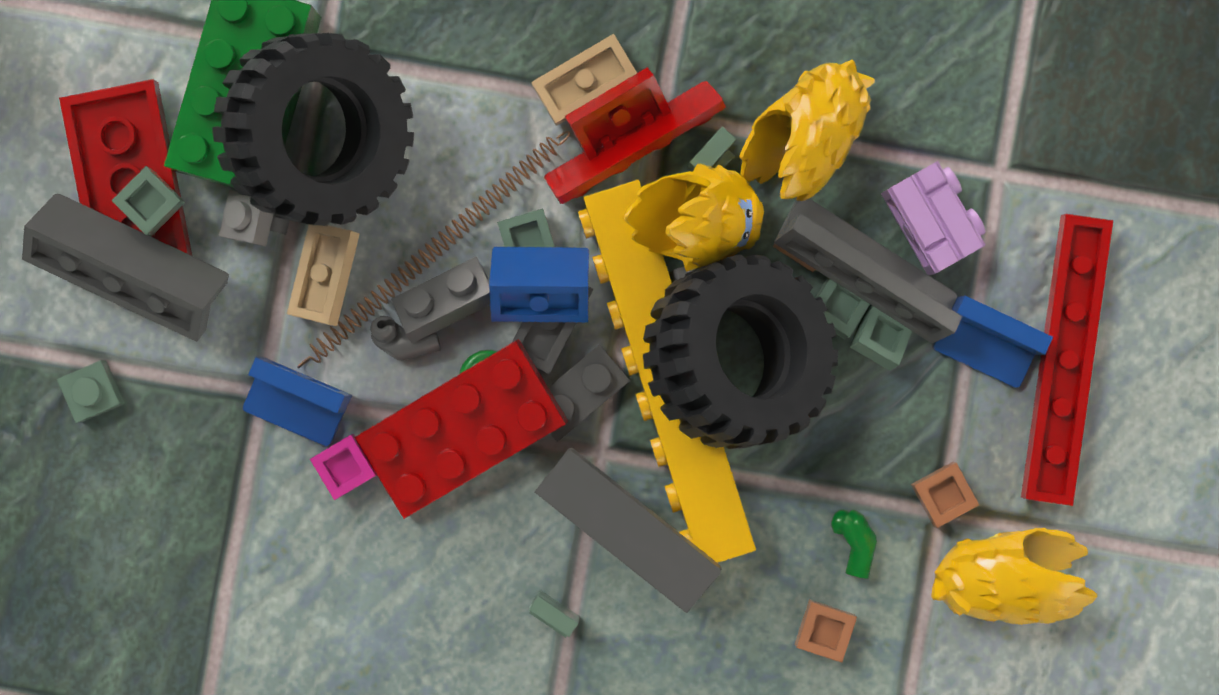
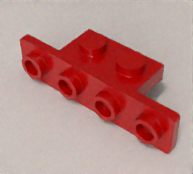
M647 67L565 115L583 153L550 171L544 176V179L560 204L579 198L603 180L614 174L624 172L632 163L647 154L666 147L673 139L686 131L707 123L715 114L724 110L726 105L722 97L707 81L701 82L667 102L654 74Z

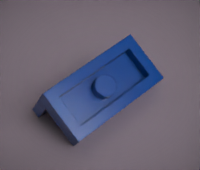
M494 247L492 249L489 281L491 322L588 323L589 249L575 247Z
M960 296L957 297L951 309L962 316L956 332L934 342L933 349L1004 384L1018 388L1021 386L1034 356L1045 355L1053 337L970 297Z
M256 357L248 374L255 379L244 402L243 410L321 445H331L352 394L268 358Z

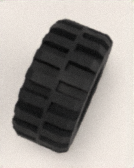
M310 33L275 37L262 42L261 49L249 50L242 56L239 61L243 68L241 70H230L223 81V85L229 88L227 97L216 98L213 112L222 114L221 127H212L213 141L222 142L225 150L224 153L217 156L221 168L224 171H231L235 174V177L230 182L234 189L240 195L250 196V204L262 212L272 213L276 218L310 225L328 226L329 223L342 225L355 221L356 214L368 215L379 208V202L376 198H389L396 190L398 185L393 179L396 174H405L410 162L409 159L404 158L406 146L413 147L414 132H408L407 119L414 118L411 103H403L400 96L406 89L399 76H389L387 74L391 69V65L381 54H369V46L357 39L345 40L343 35L333 33ZM309 82H319L333 93L342 108L346 126L345 140L339 156L327 170L317 176H306L294 166L286 153L282 139V120L285 109L292 96Z
M754 254L748 257L736 255L724 258L685 274V277L674 281L665 289V297L658 299L650 312L651 317L656 321L645 327L643 340L646 343H650L649 352L643 354L644 369L651 368L654 380L648 383L653 397L661 396L665 404L660 409L669 421L679 419L681 421L678 426L679 430L691 439L701 437L700 440L704 445L714 448L726 446L728 449H740L785 440L788 435L798 434L807 428L811 421L810 418L818 417L826 406V400L822 396L832 393L836 376L831 375L832 367L838 366V350H833L832 338L836 337L834 324H828L824 312L828 309L822 298H814L810 291L813 286L802 275L795 278L791 276L794 270L780 261L770 264L771 260L766 256ZM726 310L736 313L745 319L756 332L762 345L764 372L761 383L752 397L741 392L729 381L718 360L716 334L719 322Z

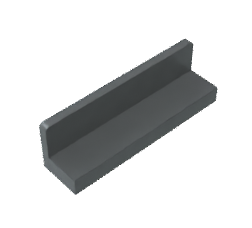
M54 194L24 225L22 260L196 342L206 331L212 302L228 283L229 274L61 194Z
M795 200L773 243L930 343L939 341L956 332L962 316L951 310L957 299V294L813 200Z
M573 448L566 451L535 490L538 496L685 613L693 607L721 573L722 567Z

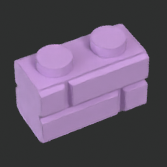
M938 161L881 193L928 275L940 272L985 246L981 235L986 233L983 222L973 209L965 210L957 196L958 193L962 192L958 178L949 167L942 169Z

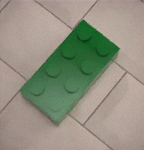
M211 0L164 163L165 167L184 175L234 188L230 184L231 179L235 177L234 172L222 170L217 158L219 154L225 152L223 143L213 141L212 127H221L222 120L221 113L213 112L216 98L227 97L229 88L223 85V81L230 70H241L243 67L240 65L239 59L249 50L261 49L262 42L275 37H288L292 34H317L322 17L312 5L296 0ZM301 88L292 96L284 112L282 120L284 147Z

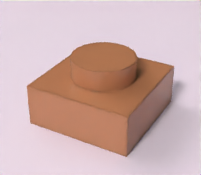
M951 462L911 484L931 523L936 528L979 506L956 462Z
M809 599L794 645L796 648L842 663L857 616Z

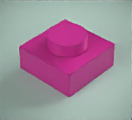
M354 434L349 435L310 459L334 500L377 476L355 440Z

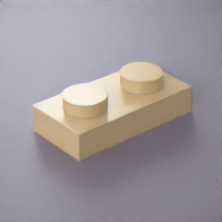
M612 34L531 83L557 126L566 121L565 115L632 77L637 72L616 36Z
M308 225L287 310L288 315L328 325H338L360 233L329 225Z

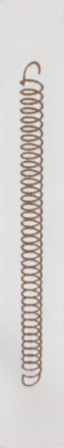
M565 131L561 133L558 137H556V139L558 140L561 136L568 133L565 139L562 140L559 144L552 138L546 137L547 143L549 144L550 148L546 146L544 143H539L544 155L537 149H533V153L537 160H535L532 156L526 154V159L529 162L530 166L526 164L524 161H519V164L523 169L524 173L517 167H512L518 179H516L512 174L506 172V177L511 183V185L507 183L504 179L499 178V182L505 190V192L497 185L492 184V187L499 198H497L489 190H486V195L488 196L491 203L488 202L482 196H479V200L482 203L485 210L482 207H480L477 203L472 202V205L479 216H477L469 208H465V211L468 214L471 221H469L462 214H458L465 228L461 226L457 221L452 220V224L456 228L459 235L449 226L445 225V229L452 240H450L446 235H444L440 231H438V234L444 242L445 246L434 237L431 238L439 253L435 249H433L429 244L425 243V247L432 256V258H430L420 249H418V252L424 260L425 264L422 263L414 255H411V258L418 267L419 271L416 268H414L410 263L404 261L406 267L408 268L413 277L406 273L402 268L398 267V271L404 278L405 282L398 278L394 273H391V276L398 285L399 289L395 287L387 279H384V282L386 283V285L388 286L393 295L387 292L382 286L377 285L378 289L385 298V300H383L374 291H371V294L378 303L379 307L364 296V300L366 301V303L368 304L373 313L368 311L364 306L357 302V305L364 314L365 318L360 316L352 308H350V311L355 316L359 325L344 314L343 316L349 323L350 327L352 328V331L348 329L345 325H343L340 321H338V325L340 326V328L346 336L344 337L332 326H330V329L335 334L339 343L333 340L328 334L323 332L324 336L332 346V349L325 345L319 338H316V340L321 345L326 355L321 353L312 344H310V347L315 352L319 361L309 356L305 360H303L297 366V368L303 366L310 359L317 363H321V358L319 354L323 357H328V353L325 348H327L330 351H334V345L332 344V342H334L337 345H341V340L339 336L343 339H348V335L345 329L350 333H355L352 324H354L357 327H361V322L359 318L363 321H368V317L365 311L372 316L375 315V311L371 305L381 310L382 306L379 300L388 304V298L386 297L385 293L392 298L395 297V293L392 290L391 286L395 290L402 292V288L398 281H400L405 286H409V282L406 279L405 275L412 280L416 279L411 268L417 273L422 274V270L417 262H419L425 268H429V264L424 258V256L427 257L430 261L436 262V259L430 251V249L433 252H435L438 256L443 255L436 243H438L445 250H449V246L444 240V238H446L450 243L456 245V241L450 233V231L460 239L463 238L456 224L465 232L469 233V228L467 227L463 219H465L472 226L476 227V223L470 215V213L480 221H483V217L481 216L476 206L485 214L490 215L489 210L487 209L486 205L482 200H484L493 209H496L497 207L493 202L492 198L490 197V195L493 196L500 203H503V199L499 195L496 188L499 191H501L505 196L510 197L509 192L507 191L502 182H504L513 191H517L515 185L510 179V177H512L517 183L523 185V182L517 174L516 170L520 172L525 178L530 180V176L522 164L529 168L533 173L537 174V171L531 163L530 159H532L541 168H544V165L537 156L536 152L540 154L545 160L550 162V158L548 157L547 153L545 152L542 146L548 149L553 155L557 156V153L549 140H551L555 145L560 146L568 139V137L570 136V131Z

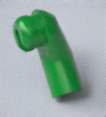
M844 509L838 510L832 517L831 527L835 534L843 535L851 547L845 573L869 579L877 544L876 535L864 515L856 510H851L850 512Z

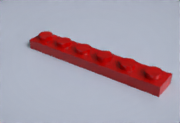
M1063 214L1060 216L1044 333L1052 336L1053 339L1046 354L1041 355L1021 492V498L1069 506L1074 504L1113 220L1073 214Z

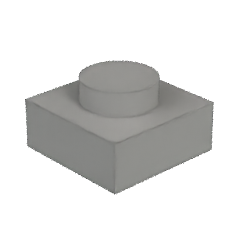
M229 190L219 236L266 246L273 214L262 212L250 204V196L240 195L237 191Z

